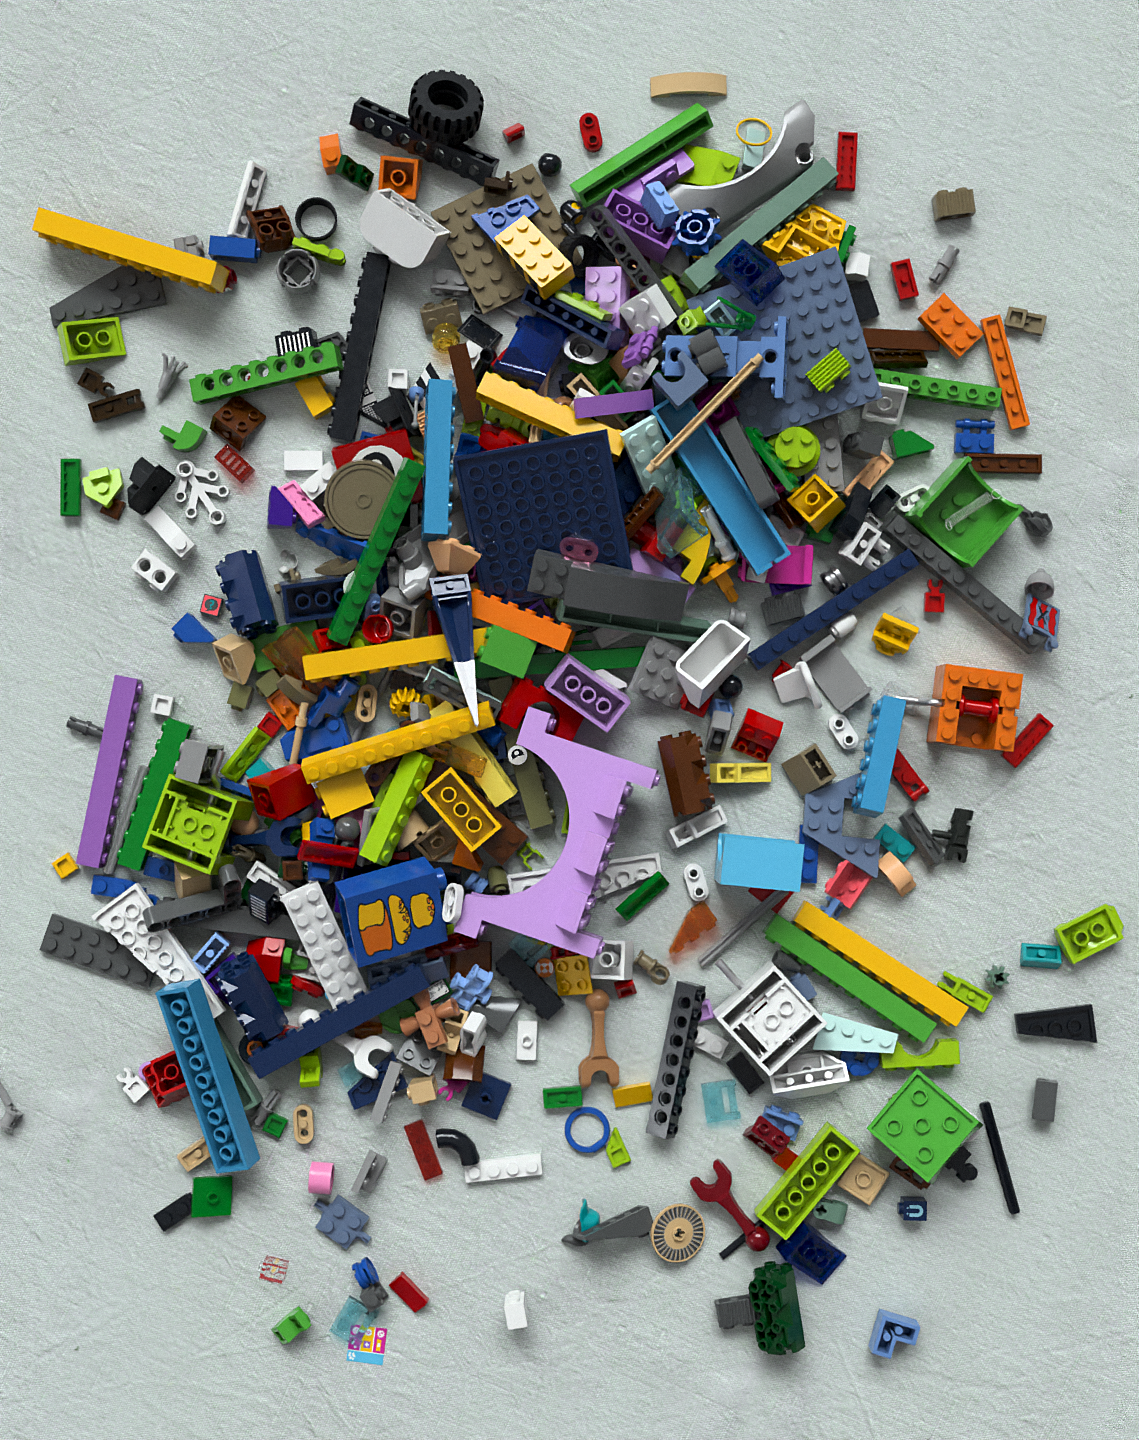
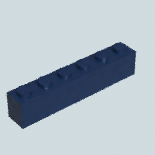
M530 284L526 285L521 299L523 304L604 349L619 350L626 333L625 331L607 321H600L557 299L555 293L544 300Z

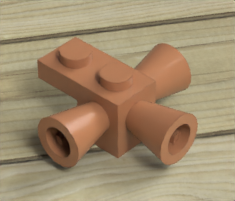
M428 988L413 995L412 997L420 1011L415 1012L416 1016L400 1019V1027L403 1034L408 1037L421 1028L428 1049L448 1042L441 1023L446 1021L445 1018L460 1015V1009L456 1000L450 998L441 1005L439 1003L431 1005Z

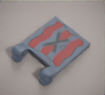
M1030 593L1027 594L1023 625L1019 636L1026 639L1027 634L1031 636L1033 630L1048 638L1044 649L1051 653L1052 648H1058L1057 632L1060 609Z

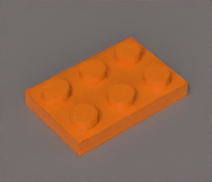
M945 293L917 319L957 360L984 334Z

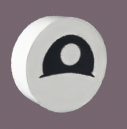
M513 746L508 752V759L511 763L520 765L526 761L527 751L522 746Z

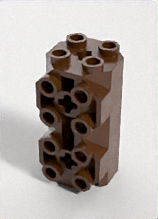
M691 730L679 732V737L673 738L672 734L661 736L657 744L673 816L677 817L678 812L682 816L705 811V806L707 809H712V805L715 804V798L708 788L711 785L710 776L705 774L703 767L707 766L705 755H701L700 748L703 747L701 736L696 737V733L692 734Z

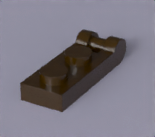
M140 389L130 390L89 403L88 408L93 422L99 423L145 409V404L141 401L140 396L142 394ZM133 398L134 403L129 405L128 399Z

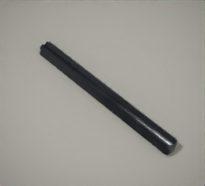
M984 1101L979 1106L1008 1210L1011 1214H1017L1020 1212L991 1104L988 1101Z

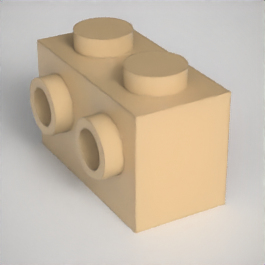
M432 1073L430 1077L423 1075L412 1078L408 1085L409 1088H407L409 1100L412 1099L413 1104L418 1103L419 1106L427 1105L430 1103V1100L436 1099L439 1091L435 1073Z

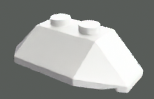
M823 1051L792 1056L769 1076L773 1095L789 1099L831 1093L850 1082L846 1063Z

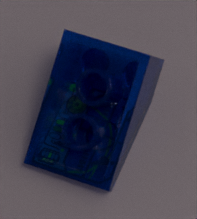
M744 239L740 240L714 266L745 298L756 306L786 279L775 262Z
M804 1220L787 1240L782 1238L775 1246L785 1261L821 1285L824 1284L847 1257L843 1251Z

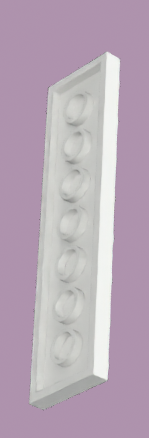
M318 880L282 895L283 903L332 1008H336L335 1005L346 999V1001L353 999V995L361 990L366 992L368 989L356 963L348 952L346 941Z

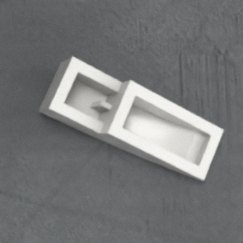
M719 804L664 831L672 849L728 821Z

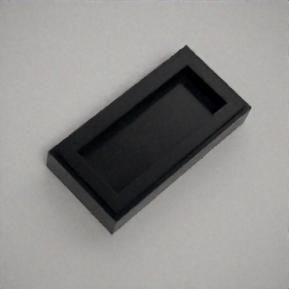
M741 1051L726 1062L727 1066L749 1094L764 1084L762 1078Z

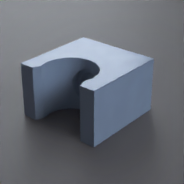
M684 351L677 355L678 364L685 371L681 380L669 382L659 372L652 376V382L677 411L703 391L709 383V380Z

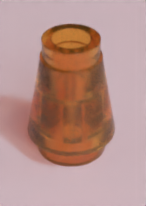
M366 1021L354 1028L355 1038L365 1039L369 1036L382 1034V1023Z

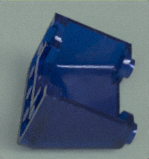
M525 315L524 318L519 317L515 325L518 328L501 361L497 359L492 370L501 376L502 379L508 382H516L519 387L526 390L531 389L537 393L570 329L555 321Z

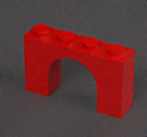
M516 677L501 705L496 719L517 729L528 706L530 707L537 702H547L554 711V719L557 720L554 730H550L549 734L572 741L584 716L558 697L550 695L545 687L540 685L537 688L533 686L534 681L526 677L523 679Z

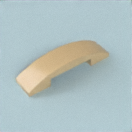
M683 72L651 77V98H667L674 94L706 93L708 96H727L726 75L706 72Z

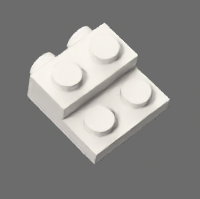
M878 382L883 398L863 404L861 419L868 422L879 421L887 425H899L908 394V387Z

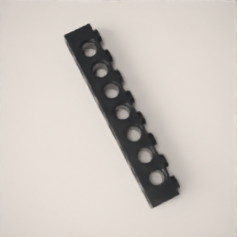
M360 97L353 105L349 125L354 126L359 131H365L377 139L385 140L392 146L400 147L412 155L420 156L427 162L435 163L445 170L453 171L462 178L475 181L480 186H484L485 177L490 178L496 175L500 159L461 142L457 145H442L440 142L433 143L431 139H425L421 136V133H417L409 118L366 98Z
M677 981L646 1129L648 1134L663 1139L675 1138L678 1132L677 1124L682 1113V1100L686 1094L685 1086L690 1074V1061L694 1055V1042L698 1036L697 1027L702 1016L701 1008L706 997V986L688 981ZM689 999H690V1001H691L690 1007L688 1006V1000H689ZM685 1018H686V1020H687L686 1026L684 1025V1019H685ZM681 1037H682V1039H683V1044H682V1045H681V1043H680V1038H681ZM677 1056H678V1058H679V1063H678V1064H677V1062H676V1057H677Z

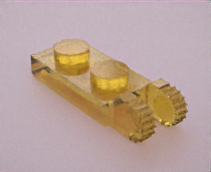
M444 742L435 744V747L448 751V755L433 752L431 756L433 759L445 762L446 765L475 777H482L487 758Z

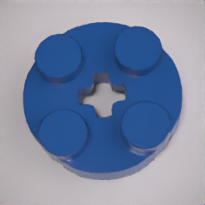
M840 1051V1061L846 1063L847 1071L852 1075L865 1076L873 1072L879 1065V1053L860 1052L861 1054L864 1053L865 1056L862 1061L854 1058L857 1056L856 1052Z

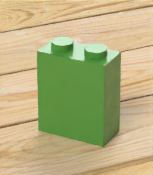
M493 624L491 627H487L484 633V638H486L484 645L479 646L476 654L478 661L524 678L538 642Z

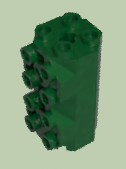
M775 1261L765 1262L764 1266L754 1269V1280L750 1282L748 1287L752 1308L759 1312L760 1318L754 1325L758 1347L762 1351L774 1355H786V1350H792V1353L799 1352L806 1346L794 1269L790 1262L776 1264Z

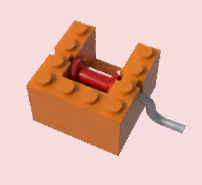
M943 664L936 666L932 698L895 695V698L907 700L906 704L931 706L926 742L1000 752H1014L1018 717L1015 716V709H1019L1023 674Z

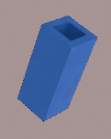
M210 235L208 255L212 260L257 264L258 258H261L262 250L259 249L256 239Z

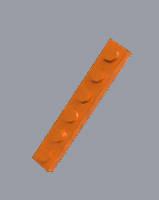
M999 314L981 319L980 323L998 388H1002L1001 400L1009 429L1011 431L1029 426L1028 414L1001 316Z

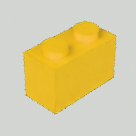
M321 375L294 383L316 420L331 412L333 403L336 400L331 392L327 393L324 386H326V383Z

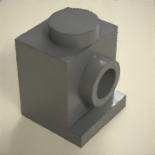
M380 1281L375 1284L371 1283L368 1288L362 1289L359 1297L371 1313L383 1305L385 1298L388 1297V1293Z

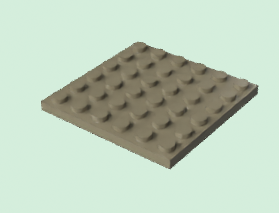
M533 163L510 174L513 183L511 190H507L506 196L484 192V187L431 212L432 219L451 232L445 244L483 316L521 298L526 285L529 283L501 255L497 246L476 225L471 215L476 213L479 215L487 212V209L498 208L506 205V202L529 195L540 208V212L530 219L538 230L557 249H559L563 239L568 236L561 228L563 221ZM575 248L573 263L580 265L583 259L577 248Z

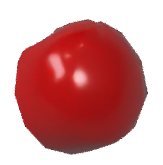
M380 614L370 615L363 621L362 633L368 642L376 644L385 643L393 636L394 627L392 621L387 616Z

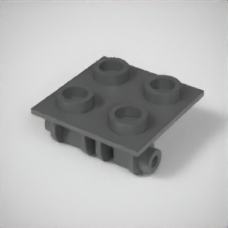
M420 1028L406 1038L396 1059L430 1077L442 1051L437 1050L438 1046L428 1049Z

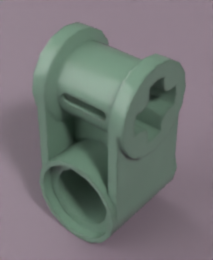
M821 1198L811 1212L818 1219L843 1225L848 1204L838 1200Z

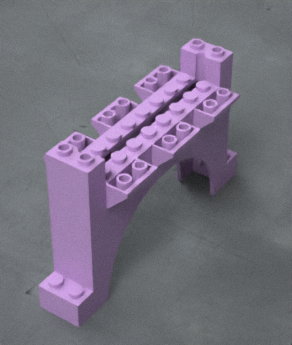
M528 706L516 744L529 749L542 758L560 780L569 807V831L566 844L550 872L535 885L522 892L509 895H485L473 891L471 894L466 893L462 904L461 917L456 922L454 931L476 939L482 936L483 933L486 934L489 923L594 959L603 952L605 942H602L603 936L582 929L586 928L589 924L591 915L588 913L595 906L597 896L594 895L602 879H599V875L606 871L609 860L606 859L607 855L612 853L615 846V841L612 840L613 835H617L620 823H617L620 816H624L628 805L625 804L626 798L631 797L634 786H631V783L653 789L654 786H658L661 775H658L659 770L549 734L550 730L553 731L556 725L555 715Z

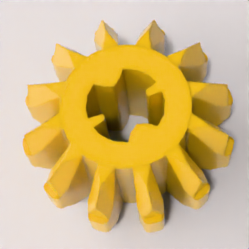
M407 687L404 690L398 688L397 692H392L389 700L392 714H396L398 718L404 716L406 720L410 716V702L422 703L419 692H415L414 688L408 690Z

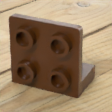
M235 396L213 415L209 429L238 451H241L245 447L248 435L266 419V415L241 396Z

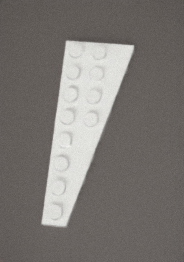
M659 852L610 859L606 871L599 875V879H602L594 896L599 898L651 877L657 871L662 872ZM552 868L508 874L509 894L522 892L535 885Z
M135 883L91 916L107 932L116 937L121 945L126 946L150 971L163 979L166 985L200 978L214 1019L226 1011L170 928L158 932H149L147 930L142 912L144 909L154 906V904L139 883Z

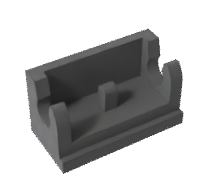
M1036 1079L1032 1119L1054 1122L1058 1089L1057 1080Z

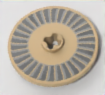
M673 1204L664 1208L656 1216L651 1227L650 1237L655 1252L666 1261L677 1263L690 1259L698 1252L704 1241L705 1224L702 1216L696 1209L687 1204ZM679 1229L681 1232L678 1234L679 1236L677 1237L675 1234Z

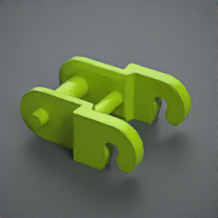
M525 841L526 845L520 851L516 850L518 857L521 856L524 859L523 863L532 870L533 868L526 860L535 852L542 859L545 857L537 849L534 850L530 846V842L527 843ZM529 848L531 852L524 857L522 854Z

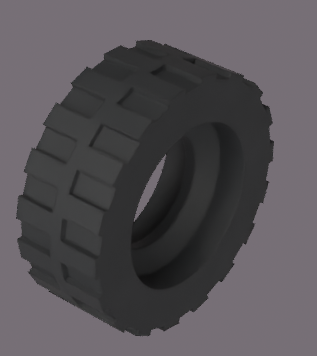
M573 233L563 239L558 250L572 264L575 277L585 278L586 267H596L598 265L599 247H597V242L591 236ZM577 246L583 247L584 250L583 260L580 265L573 263V253Z

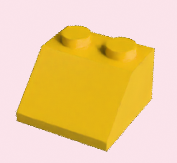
M814 474L787 499L789 504L817 533L846 507L840 497L817 474Z

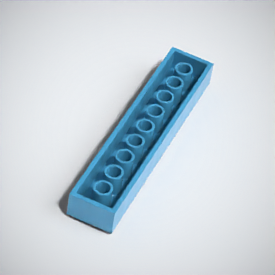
M201 979L168 984L155 994L216 1174L249 1170L260 1160V1156Z

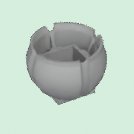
M292 249L285 252L284 258H280L276 267L277 278L283 287L286 286L288 292L294 294L307 293L313 289V285H317L320 279V265L317 259L312 257L308 251ZM302 264L311 273L298 285L289 276Z

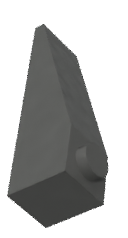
M637 1205L575 1236L576 1239L585 1241L637 1236L642 1238L649 1235L653 1220L648 1206Z

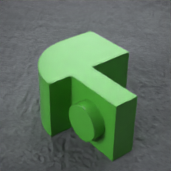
M186 420L180 433L164 425L159 430L164 435V440L172 444L174 443L173 448L184 453L196 450L207 434L205 429Z
M298 1306L283 1317L271 1331L282 1344H287L297 1334L306 1331L311 1326V1320Z

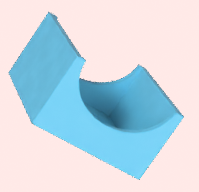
M718 833L714 879L723 885L800 892L805 844H796L794 840Z

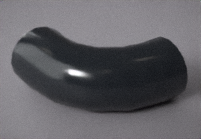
M436 1129L438 1148H451L459 1154L462 1166H471L480 1162L475 1143L465 1133L456 1129Z

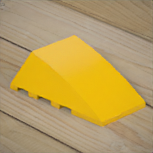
M813 203L801 212L794 221L786 224L784 229L776 232L769 241L766 240L761 247L773 268L835 246L838 251L846 221Z

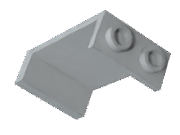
M830 634L798 657V659L807 663L812 678L839 713L843 711L848 713L855 707L853 705L858 700L862 702L870 696L869 692L873 689L867 687L835 644V638Z

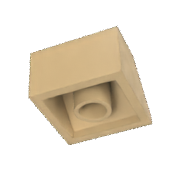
M230 633L213 642L212 646L224 677L244 685L256 659L254 654L255 648L250 640Z

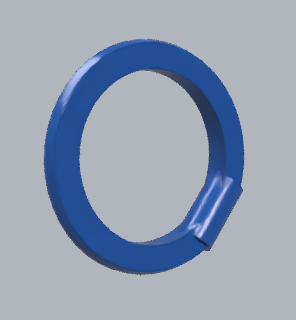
M581 1107L573 1111L567 1118L565 1136L568 1143L575 1150L583 1153H595L604 1147L610 1135L609 1121L600 1110L593 1107ZM583 1113L596 1115L604 1126L602 1139L588 1147L576 1143L570 1131L572 1121Z

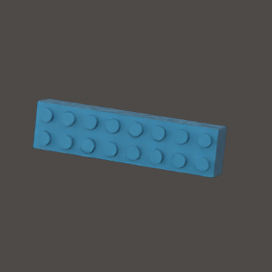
M429 379L426 387L423 465L426 468L423 472L421 541L445 540L446 537H449V533H451L452 523L448 521V518H450V513H452V502L449 499L453 490V482H449V480H451V475H453V463H450L454 454V444H450V442H452V437H454L455 427L451 423H453V418L455 417V406H452L456 394V387H452V380Z

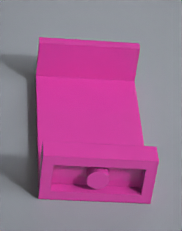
M786 545L791 555L777 564L771 562L773 566L768 570L765 583L812 585L814 546ZM739 552V558H742V566H738V578H741L742 582L760 583L746 579L749 565L741 552Z

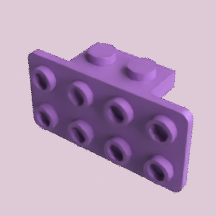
M679 148L618 187L617 190L640 202L647 184L660 181L666 187L695 168L694 162L682 148Z

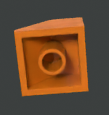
M381 155L378 190L391 188L405 199L416 200L422 179L423 160Z

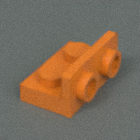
M279 689L266 701L287 731L296 726L295 720L299 715L300 705L288 698Z

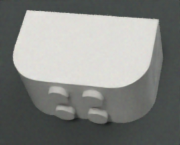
M391 188L375 190L360 218L361 233L369 243L374 245L373 248L389 256L391 262L407 268L417 267L434 261L451 234L448 229Z

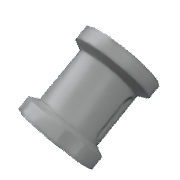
M8 1105L6 1113L0 1119V1127L6 1131H13V1125L23 1113L18 1108Z

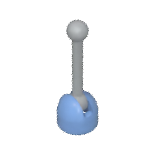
M419 386L409 389V399L414 402V416L411 423L413 429L419 427L417 422L418 403L424 398V389Z

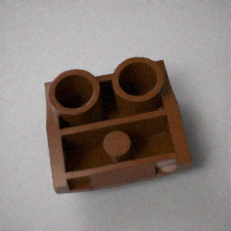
M283 205L256 211L246 210L247 219L253 229L260 250L271 253L283 251L292 246L295 234Z
M460 1043L455 1055L446 1053L443 1081L448 1079L449 1081L461 1080L482 1083L485 1046H481L475 1057L462 1053Z

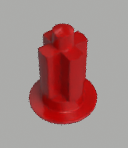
M780 659L782 663L773 672L772 677L775 678L793 669L792 666Z

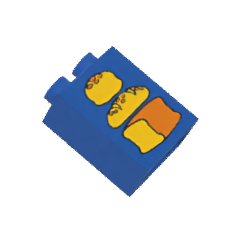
M425 856L334 882L347 949L358 968L448 941L446 925L453 923L445 922L442 918L443 902H441L440 891H444L447 888L446 876L441 867L434 869Z

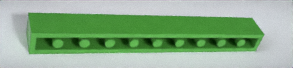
M777 913L773 915L762 931L766 934L765 939L772 944H775V942L781 944V950L788 955L791 953L797 955V961L805 966L807 964L813 966V972L821 977L823 974L829 977V983L837 988L839 985L845 988V994L853 999L855 996L861 999V1005L869 1010L871 1007L877 1010V1016L883 1020L888 1018L893 1021V1027L899 1031L904 1029L909 1032L908 1037L915 1042L920 1040L925 1043L936 1027L937 1023Z

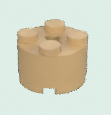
M414 808L396 846L399 852L430 829Z

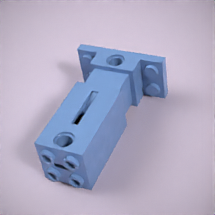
M778 316V322H774V334L777 337H761V341H741L738 336H715L728 367L706 378L708 380H731L751 358H754L759 353L764 360L759 364L760 367L756 368L749 376H759L762 381H775L771 384V394L775 396L777 401H785L789 331L787 317ZM666 335V340H663L662 350L665 352V360H662V372L669 379H682L685 374L678 361H674L675 356L681 351H684L695 365L698 363L696 355L692 356L688 345H690L689 339L694 336ZM776 355L775 362H767L769 356Z

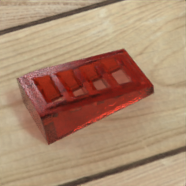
M228 444L214 456L242 484L255 471ZM229 450L231 453L222 460L221 457ZM233 456H235L236 458L229 465H227L226 463ZM240 460L241 463L233 470L232 467ZM245 465L246 468L238 475L237 472Z

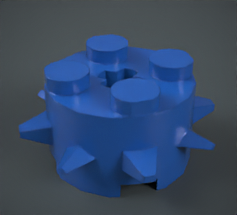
M693 209L690 213L684 211L676 225H671V229L675 230L677 237L671 243L672 246H680L681 250L686 253V256H704L708 254L715 245L716 240L722 238L715 230L721 220L719 218L712 219L709 213L706 212V209Z

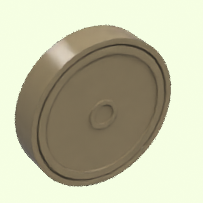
M360 459L342 465L332 474L325 489L324 503L327 515L337 529L354 538H369L396 477L391 470L376 461Z

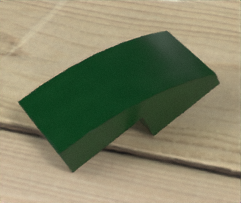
M341 154L335 173L358 188L368 191L374 173L366 166L357 164L348 155Z

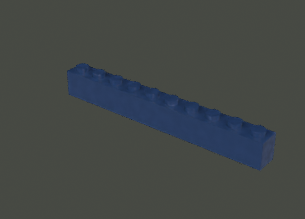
M910 549L905 550L748 653L746 657L756 671L760 670L918 566V561Z
M412 962L404 967V971L399 974L394 972L386 977L388 980L382 983L380 981L375 982L366 992L361 990L355 993L353 999L340 1001L333 1010L326 1009L318 1014V1018L314 1020L312 1018L307 1019L298 1029L293 1027L285 1032V1036L281 1038L277 1036L269 1040L268 1045L262 1048L260 1045L254 1048L248 1061L259 1079L430 987L431 981L421 963L414 964Z

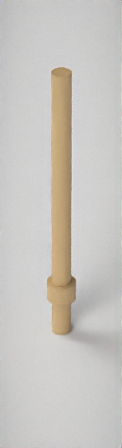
M301 702L299 715L295 720L296 731L289 765L297 764L303 730L308 720L306 718L308 703Z

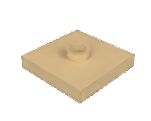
M858 1153L844 1170L836 1184L870 1206L889 1177L890 1172L861 1153Z

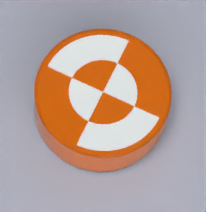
M541 958L536 962L535 971L540 977H549L554 972V963L549 958Z

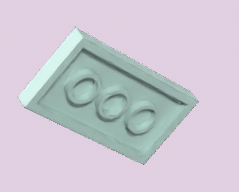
M651 415L620 433L644 496L653 486L659 488L662 493L681 482L671 456L652 474L645 469L651 463L650 461L667 445L656 416Z

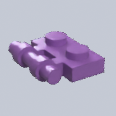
M652 326L650 330L640 334L636 333L630 338V343L621 363L625 369L640 364L642 358L647 359L648 355L652 353L653 343L658 338L657 332L659 329L657 326Z

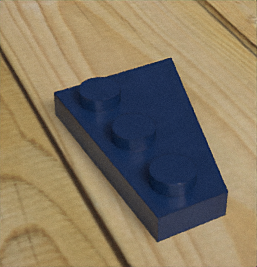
M394 1051L374 1067L379 1074L377 1079L364 1076L347 1092L354 1110L377 1100L390 1061L398 1062ZM400 1074L399 1085L395 1087L394 1091L398 1092L408 1087L404 1074Z

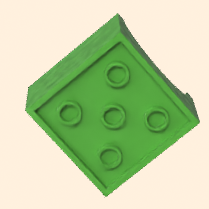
M969 456L953 460L904 516L921 534L962 568L973 567L1024 510L1021 505L1014 504L996 491H993L974 470L971 464L972 459ZM980 496L984 502L991 499V502L983 505V507L981 506V508H977L973 503ZM966 513L969 514L967 518L960 520V522L958 521V523L955 522V520L957 521V519L959 520V518L962 519V515L964 516V514L966 515ZM950 518V520H951L950 522H952L953 525H954V526L952 527V529H951L950 523H949L948 521H947V523H948V524H947L948 529L946 528V525H945V522H946V521H945V519Z
M916 1069L866 1129L927 1183L934 1184L949 1160L983 1124L924 1073Z

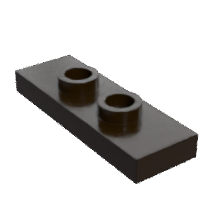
M922 350L869 351L874 368H927L928 365Z

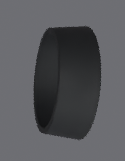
M320 197L309 198L303 201L297 208L295 214L296 226L304 236L311 240H325L336 229V210L326 199ZM314 205L327 207L335 218L331 231L321 237L308 236L301 226L303 213Z

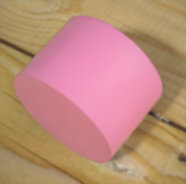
M312 1161L309 1172L308 1192L331 1195L334 1182V1163Z

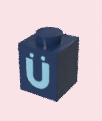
M900 1196V1202L897 1203V1213L900 1214L904 1221H927V1201L924 1197Z

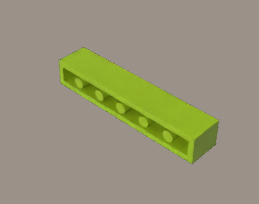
M417 751L403 755L359 855L377 864L388 866L435 759Z

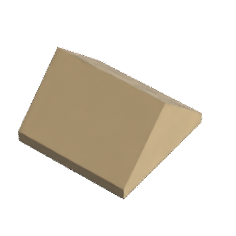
M442 819L412 843L428 861H437L457 846L459 837Z
M177 861L174 862L175 891L179 899L211 890V875Z

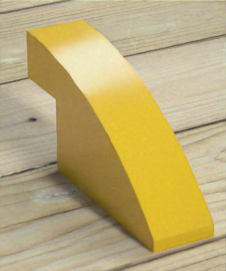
M706 499L701 503L671 548L672 551L689 561L680 577L692 586L701 573L710 545L711 531L700 512L704 506L708 508L709 503Z

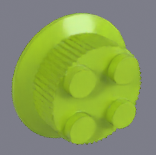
M804 425L786 428L780 433L771 435L768 439V443L775 449L774 454L784 460L787 465L785 468L796 477L810 472L819 460V440L815 433Z

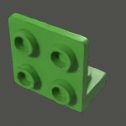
M610 353L607 354L603 361L597 364L581 365L572 361L567 366L569 371L577 374L582 373L586 378L591 379V384L598 392L612 379L615 382L620 379L608 363L615 356Z

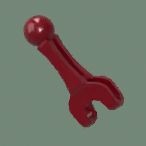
M716 1159L713 1162V1169L718 1176V1180L710 1185L705 1184L699 1177H693L690 1180L691 1187L701 1200L717 1202L733 1216L746 1235L745 1242L749 1249L755 1252L764 1251L770 1243L769 1233L763 1227L755 1226V1223L740 1208L730 1190L732 1173L720 1159Z

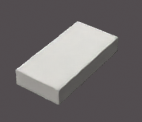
M284 451L285 471H318L323 466V451Z

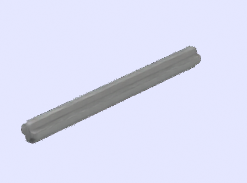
M138 766L107 857L106 865L103 869V872L113 875L119 860L117 853L120 848H123L125 842L123 836L125 831L130 828V816L133 811H136L138 805L136 804L138 794L142 793L144 787L142 786L143 779L150 770L148 766Z
M774 891L698 958V962L703 967L709 964L787 896L789 891Z

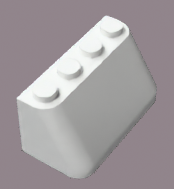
M725 620L716 621L676 663L675 672L688 700L698 709L747 656L751 638Z

